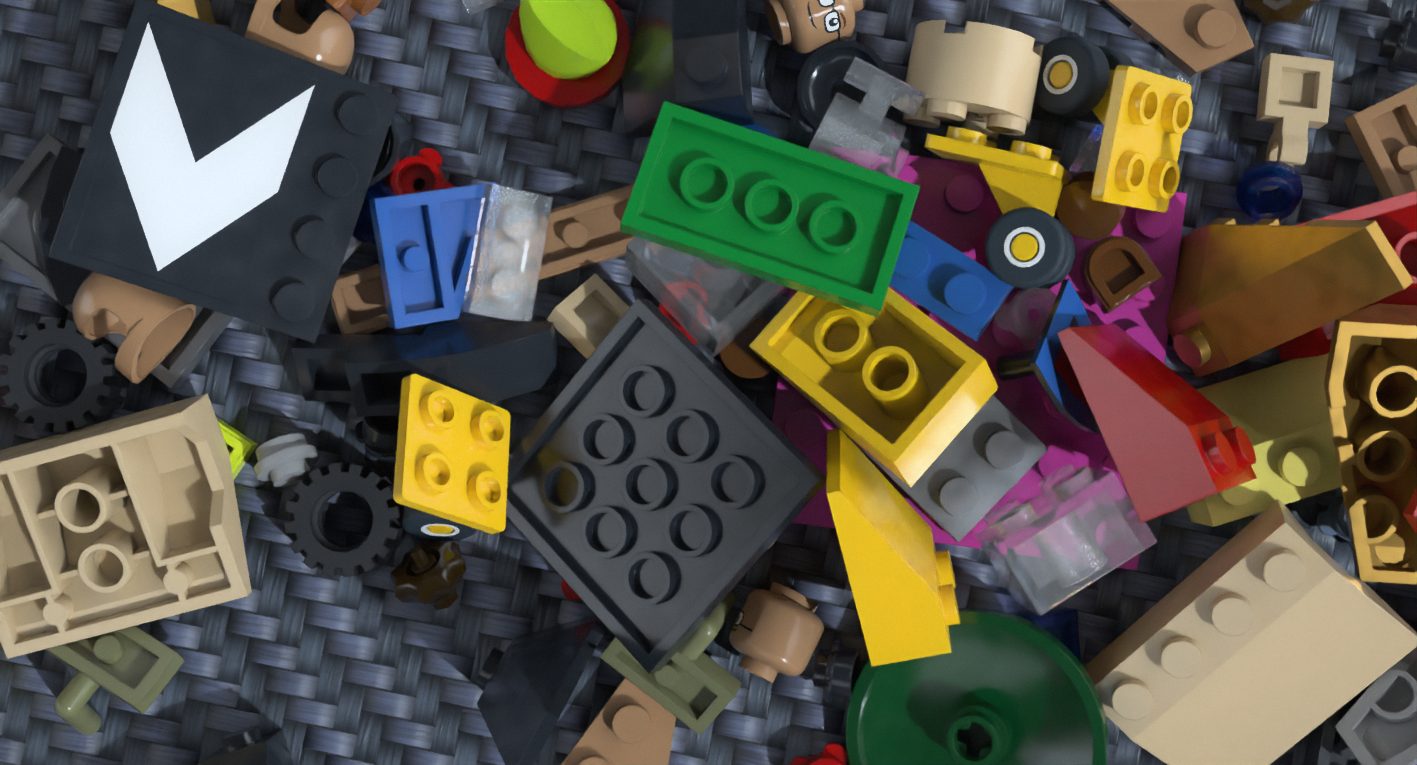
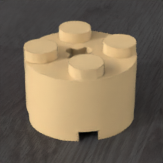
M930 20L917 24L901 105L904 107L902 120L911 125L927 128H938L941 121L962 125L961 128L987 135L986 140L992 142L998 141L999 133L1015 136L1024 135L1026 127L1030 125L1042 61L1043 45L1034 47L1035 39L1016 30L986 23L966 21L965 31L944 33L946 20Z

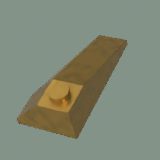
M1217 218L1181 237L1176 281L1165 324L1173 339L1177 355L1185 364L1190 366L1198 378L1231 367L1404 290L1414 281L1375 220L1312 219L1303 226H1283L1279 224L1278 219H1261L1253 225H1236L1234 218Z
M1379 303L1354 311L1335 320L1324 388L1356 576L1360 581L1417 585V534L1403 515L1417 488V306Z

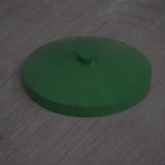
M958 608L960 624L949 626L952 653L873 667L869 659L856 681L852 692V700L849 702L846 720V747L850 765H1108L1109 733L1106 715L1097 689L1083 665L1060 640L1045 629L1019 616L999 610Z

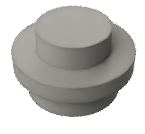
M287 434L271 439L256 449L255 454L258 463L254 466V471L258 480L272 481L275 487H286L306 479L309 476L308 473L311 472L310 467L319 460V455L315 446L307 444L303 434Z

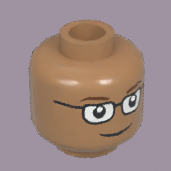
M764 0V9L770 29L777 43L780 46L788 44L795 52L806 54L834 41H842L849 38L855 28V12L863 9V0Z
M775 582L772 583L769 590L756 589L748 595L729 634V641L732 647L743 654L738 666L770 683L774 682L778 672L790 677L802 674L824 630L823 622L814 614L818 604L802 594Z

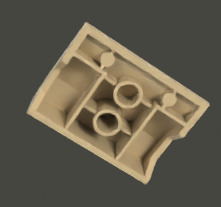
M208 393L0 450V643L7 659L247 597L252 592L229 451Z
M1277 499L1087 663L1086 671L1097 689L1105 715L1133 742L1167 765H1270L1417 647V632L1364 581L1349 575L1307 534L1289 509Z

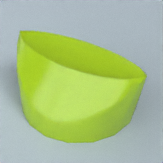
M520 0L519 17L527 53L539 69L554 78L576 80L591 76L609 62L615 51L618 30L614 14L604 0Z

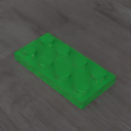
M664 101L620 223V231L877 317L882 310L920 186Z

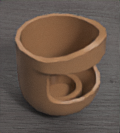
M257 0L246 30V38L342 75L346 74L355 47L354 33L344 17L328 9L312 25L299 15L297 11L299 0ZM280 2L281 13L278 24H276L273 19V11Z
M92 272L78 288L72 304V312L77 329L89 340L99 339L111 333H118L126 337L115 357V368L132 383L138 384L182 340L196 316V306L174 297Z

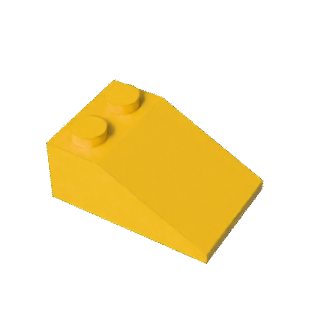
M889 287L882 310L877 317L797 291L749 345L758 356L858 445L910 487L916 483L999 388L986 360Z
M840 428L827 430L826 494L871 666L952 653L949 626L960 624V616L954 591L956 583L949 550L936 551L931 527Z

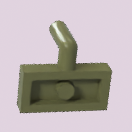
M732 591L727 594L660 671L649 674L616 637L607 645L600 658L697 734L701 735L735 697L742 684L741 681L703 653L716 637L736 602L735 595Z
M136 626L44 649L77 671L56 698L54 710L59 717L76 731L86 736L96 733L102 723L101 716L87 704L99 686L144 715L185 662L177 652Z

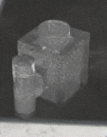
M855 56L843 81L866 92L861 104L837 92L808 149L897 178L910 152L900 147L906 127L886 118L885 114L891 105L914 117L926 93Z

